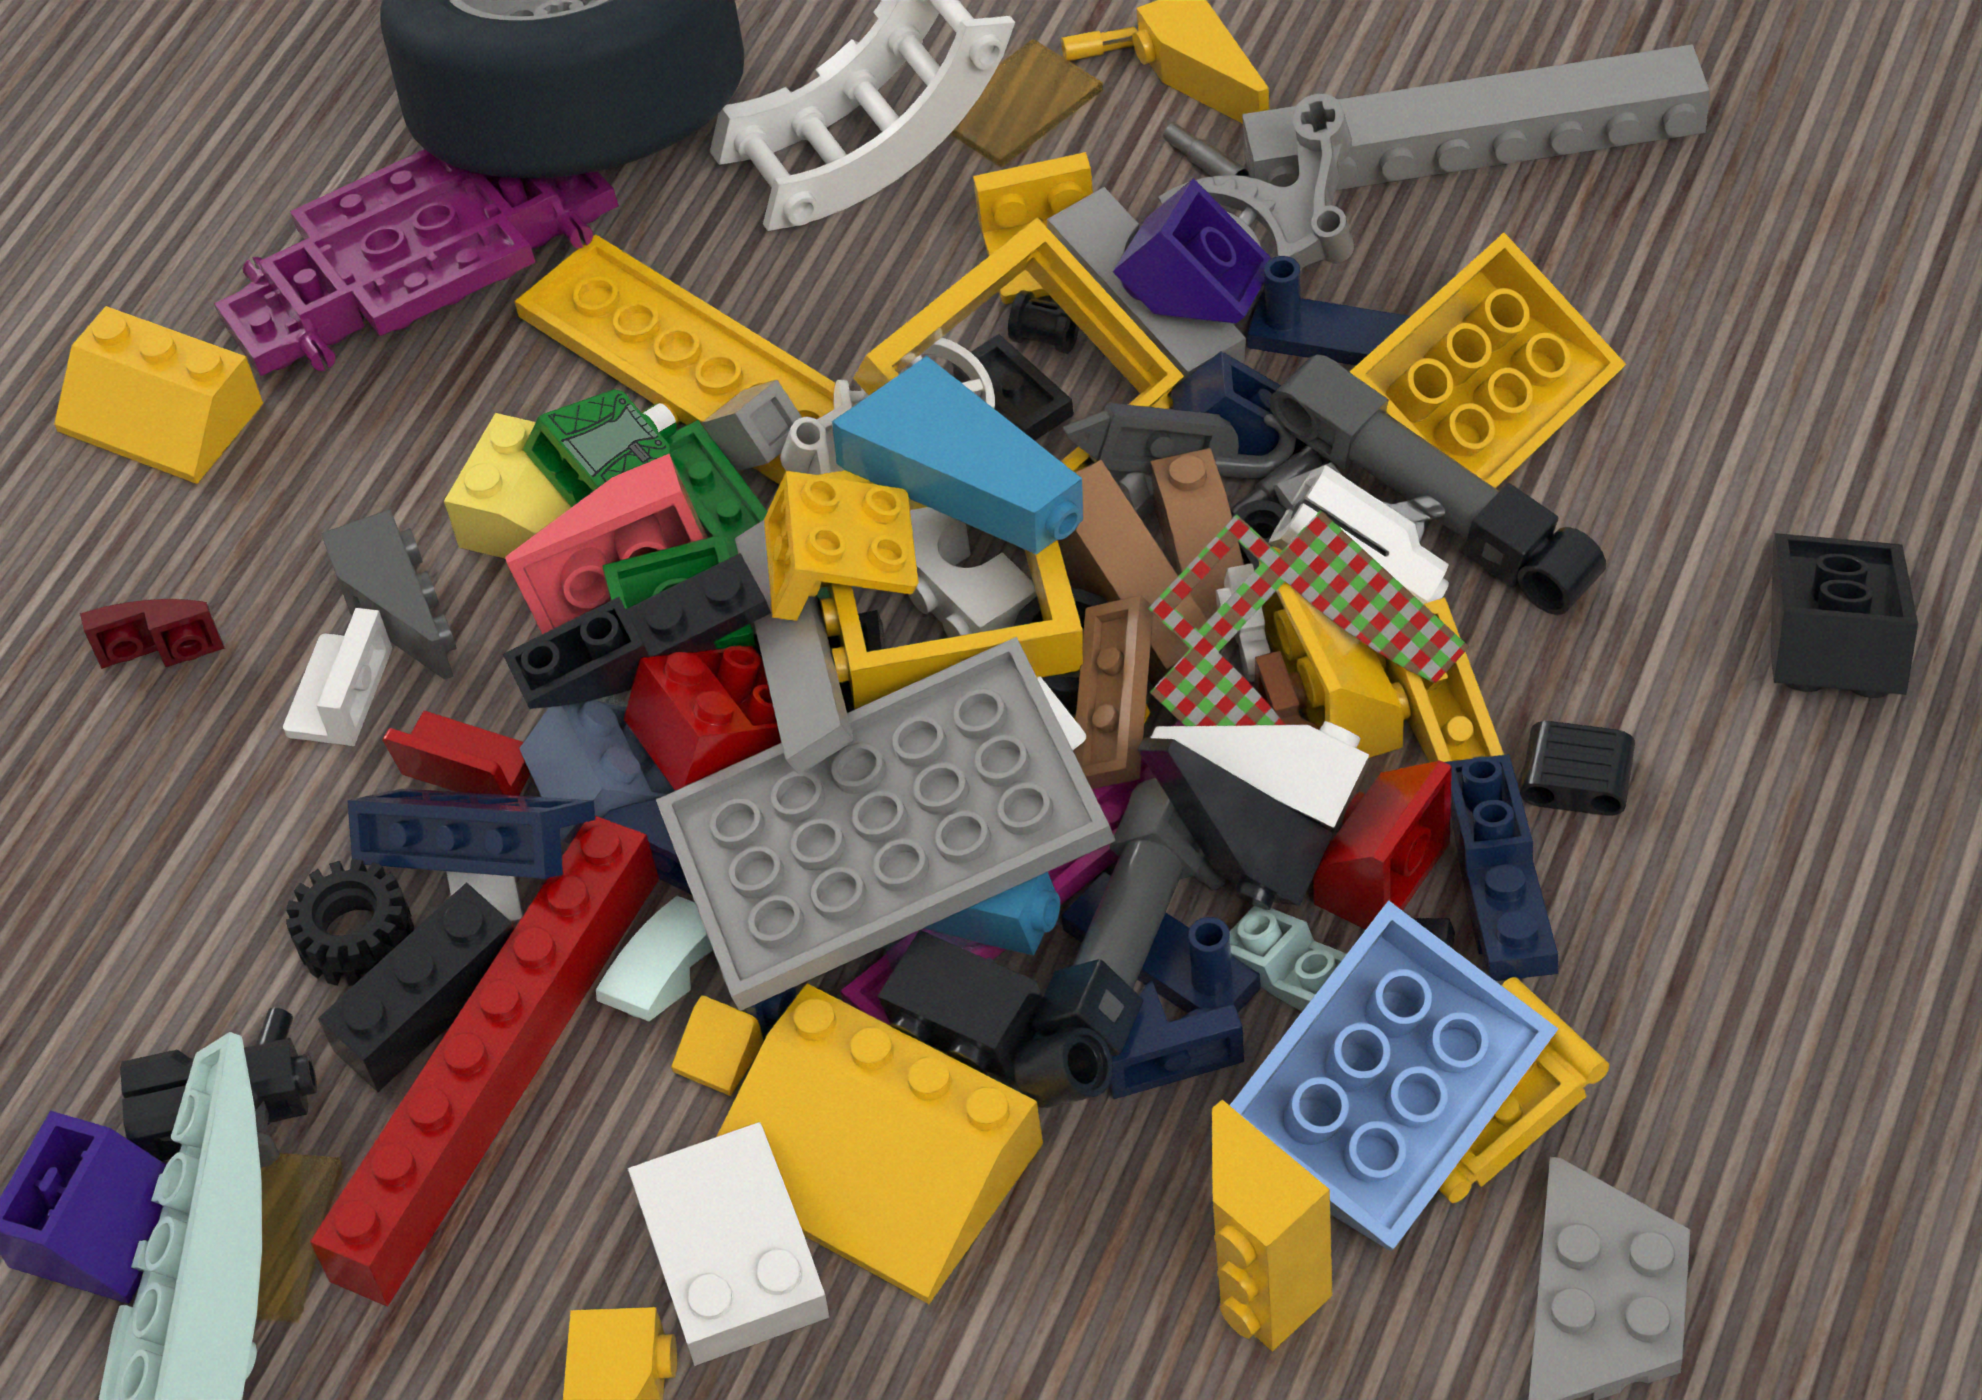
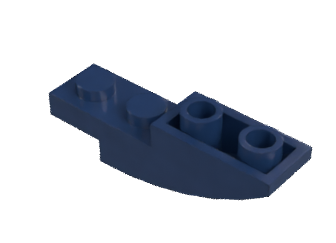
M1510 754L1445 762L1452 766L1451 818L1478 954H1483L1488 976L1495 981H1503L1512 977L1520 979L1558 974V951L1533 862V839Z

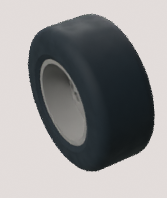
M382 0L380 6L381 30L401 111L408 130L425 150L439 160L463 170L485 175L530 179L573 176L617 167L657 153L688 137L713 119L733 96L740 83L744 69V47L735 0Z

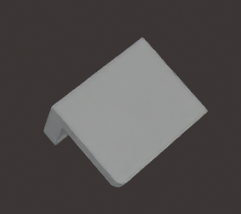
M774 380L741 391L704 420L702 424L737 471L767 464L778 456L783 449L791 426L802 416L778 380Z

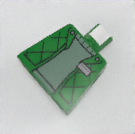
M613 389L539 416L523 447V451L569 505L573 507L612 477L667 454L671 455L672 451L666 439L676 433L677 424L672 412L665 405L656 403L641 412L623 391Z

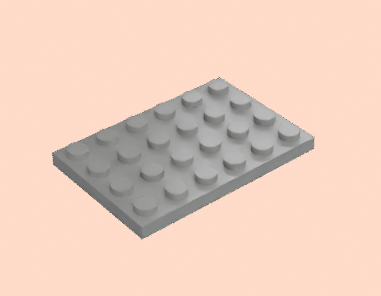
M1017 637L847 713L854 738L852 743L803 773L798 774L785 760L782 743L656 799L726 985L739 1011L1115 841L1110 825Z

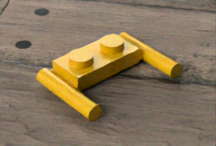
M1517 977L1507 979L1501 986L1556 1026L1558 1030L1438 1189L1451 1203L1462 1200L1469 1193L1471 1184L1474 1182L1480 1187L1484 1186L1585 1099L1587 1095L1584 1087L1589 1083L1595 1084L1599 1082L1609 1070V1063Z

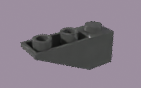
M391 509L321 533L350 614L353 616L355 608L379 610L391 643L443 679L454 677L446 652L455 650L457 647L445 615L442 614L433 618L429 610L440 604L428 571L415 574L413 566L423 563L411 528L399 532Z

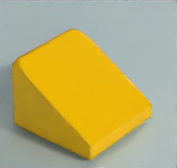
M701 995L690 1015L671 1066L672 1071L731 1096L764 1042L758 1020L748 1013Z

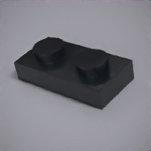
M1000 334L971 351L984 366L991 379L995 395L994 409L1034 441L1074 415L1072 399ZM952 363L954 377L961 383L972 381L961 368Z

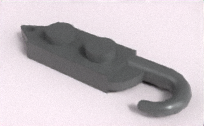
M1106 402L1104 411L1063 427L1067 438L1087 452L1094 463L1102 460L1108 470L1151 474L1150 461L1211 448L1220 476L1243 479L1265 478L1292 456L1296 444V438L1280 426L1273 414H1267L1264 417V423L1278 432V444L1272 451L1262 456L1238 454V435L1231 423L1221 418L1219 414Z

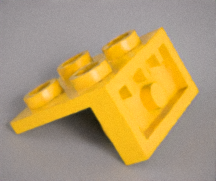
M1086 152L973 176L979 226L988 256L1038 217L1047 227L1048 218L1093 193L1091 167ZM1026 269L999 290L1001 301L1004 304L1013 303L1021 290L1033 292L1035 298L1049 295Z
M786 470L764 518L772 618L797 621L808 597H815L818 594L821 581L903 594L914 593L919 582L909 497L905 489Z

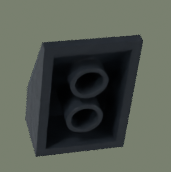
M1774 533L1771 613V662L1774 683H1783L1791 689L1803 692L1818 691L1822 687L1848 689L1857 695L1868 698H1881L1888 695V693L1907 695L1918 620L1903 545Z

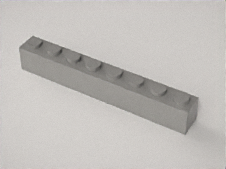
M1691 44L1337 99L1341 103L1352 137V146L1347 157L1339 163L1340 178L1336 190L1706 133L1710 90L1694 46ZM1296 106L1242 114L1244 157L1249 177L1278 187L1291 186L1299 178L1296 133L1292 123L1293 111Z

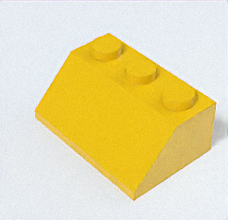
M105 306L71 346L54 425L57 432L198 484L263 405V401L246 356Z
M1273 547L1279 554L1283 551L1282 549ZM1284 582L1262 605L1265 620L1264 630L1273 652L1280 650L1288 673L1297 671L1301 677L1307 698V708L1302 710L1306 720L1320 727L1324 721H1327L1359 736L1361 740L1357 749L1369 754L1368 758L1402 748L1404 720L1410 718L1411 711L1407 695L1400 682L1390 683L1385 673V656L1345 631L1315 608L1287 582Z
M1221 1100L1212 1108V1194L1215 1225L1214 1240L1216 1242L1217 1276L1219 1278L1221 1302L1220 1311L1227 1323L1239 1335L1247 1339L1254 1335L1273 1352L1332 1297L1330 1189L1224 1100Z

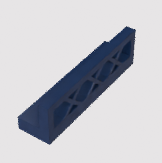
M397 789L347 800L352 859L363 860L364 865H371L374 862L386 867L547 879L563 875L560 828L595 820L594 800L418 789Z

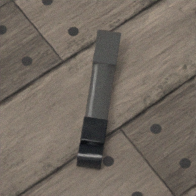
M1323 355L1311 356L1272 394L1270 409L1274 418L1290 435L1317 451L1322 460V466L1332 462L1341 469L1346 470L1354 462L1407 500L1429 495L1439 501L1445 508V515L1436 518V520L1466 540L1463 554L1508 586L1515 587L1519 583L1526 597L1539 609L1554 615L1565 614L1605 571L1606 559L1603 551L1587 534L1571 527L1559 528L1554 533L1559 519L1556 514L1509 482L1501 491H1498L1386 413L1389 399L1329 357Z
M1156 778L1137 784L1132 791L1128 806L1114 835L1115 841L1110 844V849L1119 857L1113 874L1073 965L1054 972L1032 1021V1026L1043 1037L1024 1043L1017 1052L1014 1071L1019 1091L1036 1100L1038 1107L1049 1108L1093 1098L1105 1092L1113 1074L1112 1056L1119 1055L1123 1051L1144 1001L1133 988L1179 880L1194 876L1199 882H1204L1211 890H1219L1226 883V878L1215 872Z

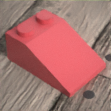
M667 454L612 477L505 556V559L541 633L544 634L611 601L602 565L708 537L670 454Z

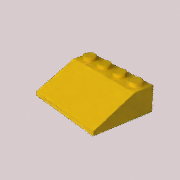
M1502 233L1358 363L1350 373L1389 399L1386 410L1388 415L1496 488L1610 381L1626 363L1505 233Z
M808 983L767 1034L716 1136L718 1137L761 1122L804 1236L927 1304L931 1303L1043 1145L1036 1100Z

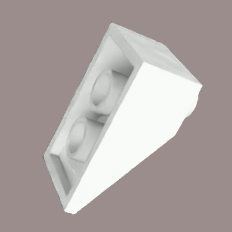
M1324 721L1320 730L1309 725L1157 726L1151 738L1175 739L1328 831L1335 827L1369 754L1357 749L1361 740L1359 736L1327 721Z
M761 1122L628 1168L694 1366L829 1318L822 1284Z

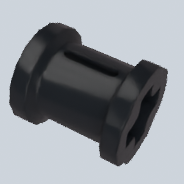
M1021 290L1013 301L1008 320V338L1010 341L1023 343L1025 339L1055 345V349L1062 353L1069 354L1080 329L1058 304L1035 299L1033 292Z

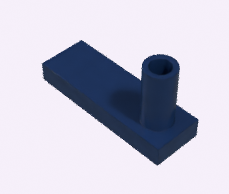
M1277 256L1270 259L1264 267L1265 292H1262L1247 334L1248 348L1305 358L1323 355L1337 363L1357 365L1411 316L1301 298L1299 263L1288 256Z
M1105 872L1061 915L1063 930L1080 942H1083L1111 878ZM1166 912L1137 979L1144 985L1153 981L1159 995L1186 1013L1201 1008L1217 1009L1231 1004L1235 1005L1237 1013H1239L1261 989L1260 974L1231 955L1229 928L1222 920L1214 917H1204L1195 921L1189 928Z

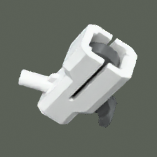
M1327 465L1312 470L1291 502L1294 510H1286L1269 540V544L1284 550L1321 510L1422 604L1442 598L1449 585V582L1443 578L1449 564L1420 545L1424 532V521L1433 520L1445 515V508L1439 501L1427 495L1395 504L1381 502Z

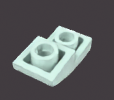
M676 896L638 930L619 953L596 989V1000L598 1002L626 1012L633 1017L651 1021L691 990L690 967L713 950L695 902Z
M1253 906L1230 930L1231 955L1260 974L1261 988L1300 1011L1305 1009L1347 955L1344 952L1314 941L1307 922L1272 908L1265 910Z

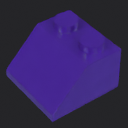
M1193 178L1145 219L1112 272L1121 280L1126 292L1134 299L1142 301L1153 314L1236 324L1245 317L1264 283L1265 264L1272 258Z

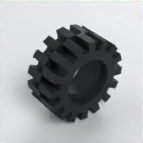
M351 859L350 870H344L341 861L329 863L332 874L324 877L319 869L309 874L313 886L309 888L299 883L294 890L298 902L289 900L286 909L290 918L286 919L287 929L303 965H307L309 972L317 979L324 974L327 983L338 986L341 976L344 975L348 985L354 986L360 980V974L369 972L414 931L412 915L397 879L391 872L386 875L383 867L374 862L367 871L363 860ZM368 910L374 913L368 924L354 933L347 935H331L327 933L330 924L347 912Z

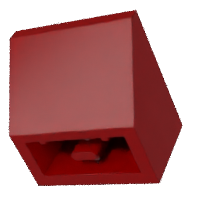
M730 646L725 649L688 653L675 652L670 655L640 658L623 720L675 791L782 743L763 659L753 646Z

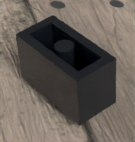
M922 930L918 931L878 994V999L890 1022V1026L925 1044L927 1043L947 1052L948 1056L981 1073L986 1070L1008 1080L1014 1070L1017 1052L1024 1043L1032 1040L1037 1033V1030L1032 1026V1021L1043 998L1037 981Z

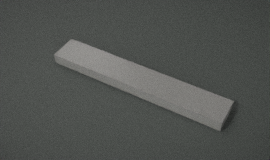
M763 520L736 537L735 541L738 554L741 553L771 611V614L755 621L754 624L785 760L800 774L852 743L854 738L817 595L815 597H808L797 621L772 618Z

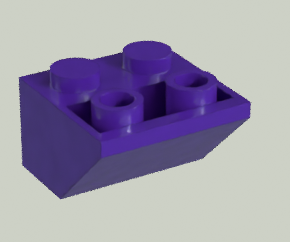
M50 1111L0 1197L1 1257L8 1268L129 1304L140 1285L143 1271L131 1268L138 1243L144 1240L149 1241L162 1212L163 1206L151 1200L159 1174L163 1173L166 1164L109 1127Z

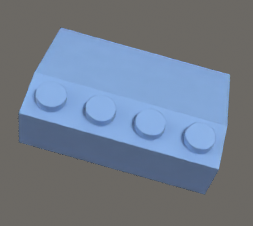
M1388 900L1230 1106L1330 1189V1214L1387 1250L1392 1251L1557 1032L1558 1028Z

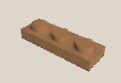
M1141 595L1087 607L1085 610L1083 664L1080 666L1076 722L1086 733V740L1075 748L1073 752L1091 789L1140 779L1142 756L1138 748L1143 740L1153 620V613L1148 610L1151 604Z

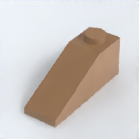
M1211 448L1150 461L1154 510L1173 569L1178 576L1232 520L1227 495ZM1238 542L1190 592V595L1207 620L1218 610L1215 591L1216 589L1225 588L1224 579L1227 568L1244 565Z

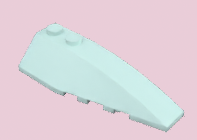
M232 1032L225 1034L195 1054L171 1134V1139L174 1142L182 1144L180 1152L170 1159L163 1173L159 1174L151 1201L161 1204L163 1206L162 1212L149 1241L144 1240L138 1243L131 1268L143 1271V1275L133 1307L127 1305L119 1306L112 1329L99 1400H242L245 1380L254 1367L257 1348L252 1340L257 1317L262 1256V1180L255 1107L242 1036Z

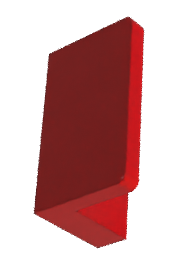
M424 710L411 734L388 728L382 739L402 775L454 792L519 796L531 775L519 749L524 742Z

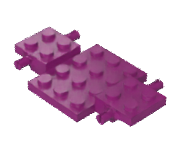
M423 149L290 211L295 227L304 240L264 259L252 257L256 268L249 259L246 260L242 269L244 275L249 278L251 283L241 291L214 303L221 322L260 376L273 370L286 368L296 359L305 355L310 360L314 369L324 371L325 368L322 360L330 368L336 359L334 352L327 345L336 344L345 339L347 335L365 327L359 310L379 336L393 330L403 329L414 320L443 306L456 304L466 295L496 281L506 280L517 271L536 263L531 248L543 246L555 236L564 234L576 248H583L581 240L587 246L592 241L593 231L586 224L595 221L600 215L619 207L614 188L598 171L555 178L498 177L454 167Z

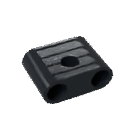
M1555 721L1537 722L1530 731L1520 789L1521 798L1531 805L1605 816L1620 814L1625 810L1635 749L1634 738L1625 731Z

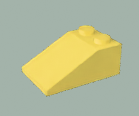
M498 413L494 414L444 500L459 548L505 559V556L571 508L569 503L523 451V447L536 422Z

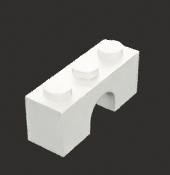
M930 507L910 510L919 583L914 593L908 595L917 609L923 614L931 612L943 624L948 638L1013 627L1019 611L1037 596L1033 581L1003 552L976 567L962 568L955 566L970 556L966 523Z

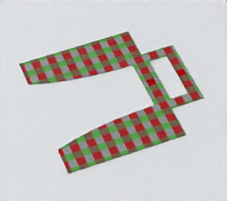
M1321 510L1280 554L1236 514L1148 608L1190 648L1149 692L1185 726L1285 725L1254 687L1219 653L1284 582H1287L1315 608L1361 642L1403 668L1433 683H1436L1469 648L1461 638ZM1239 541L1261 562V565L1198 630L1175 608Z

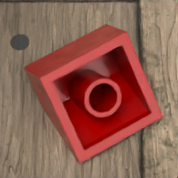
M1439 760L1381 772L1366 794L1358 792L1353 797L1346 809L1343 826L1334 839L1330 840L1314 874V905L1365 930L1388 900L1402 911L1405 909L1450 844L1451 765Z

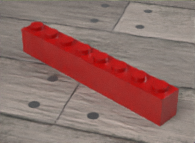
M595 816L593 821L584 822L562 856L563 875L546 880L310 1240V1244L330 1283L387 1307L389 1306L658 882L659 876L647 834Z

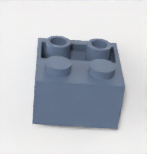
M591 700L549 707L519 748L541 797L594 800L595 816L604 818L611 809L658 799L675 790L623 720L627 708L624 706ZM584 823L560 828L562 842L571 843Z

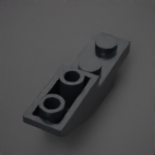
M740 553L628 609H625L620 597H617L504 653L503 656L529 709L564 706L632 690L640 658L670 655L675 652L688 653L716 650L714 641L771 614V611Z

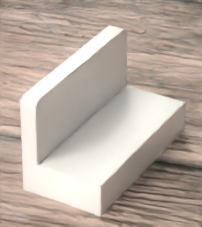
M355 608L344 636L326 633L319 636L283 725L288 738L355 746L393 649L379 610Z

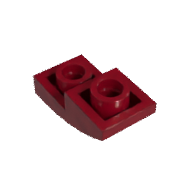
M151 599L125 602L80 613L84 632L101 669L121 662L131 661L156 651L159 652L166 668L225 649L207 602Z

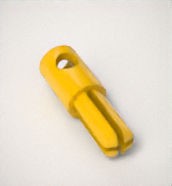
M1128 27L1102 33L1098 30L1062 37L1061 47L1065 62L1104 55L1106 51L1132 47L1134 45L1131 36L1138 31L1135 27Z

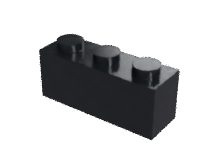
M466 882L318 1018L333 1051L370 1086L379 1092L454 1022L513 932V923Z

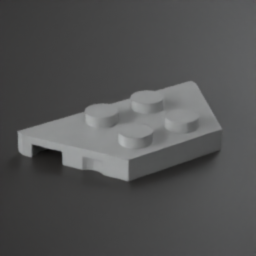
M1550 1157L1528 1400H1574L1589 1394L1593 1400H1599L1620 1393L1631 1383L1644 1382L1648 1384L1681 1373L1690 1229L1564 1159Z

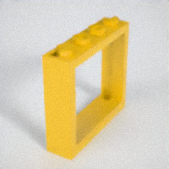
M1037 217L869 352L853 379L868 395H871L899 375L898 372L1025 269L1140 393L1128 405L1170 409L1173 406V400L1169 395L1183 379L1184 375ZM1079 446L1061 460L1063 464L1075 473L1088 467L1093 462L1090 455Z
M846 470L819 474V476L875 484ZM909 499L910 510L927 507ZM1058 540L1054 541L1037 555L1025 550L1043 617L1042 622L876 651H866L852 586L821 581L820 588L827 587L830 597L820 599L827 637L838 635L841 646L831 649L839 683L849 682L854 709H858L1017 637L1037 678L1039 676L1042 678L1080 671V666L1083 664L1082 627Z

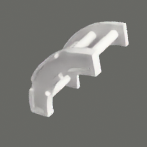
M881 0L874 11L878 20L860 42L851 39L834 56L816 69L818 78L793 92L784 87L759 98L725 105L718 113L710 153L719 165L751 160L772 189L763 221L767 231L805 225L847 209L898 180L928 156L955 129L978 100L995 73L999 62L1004 56L1015 21L1010 16L974 19L959 0ZM939 13L956 32L953 44L941 67L922 45L924 37L929 32ZM907 61L927 87L908 110L899 117L879 93L878 89ZM861 105L882 132L860 148L846 154L827 127ZM801 140H808L826 165L790 175L774 152Z

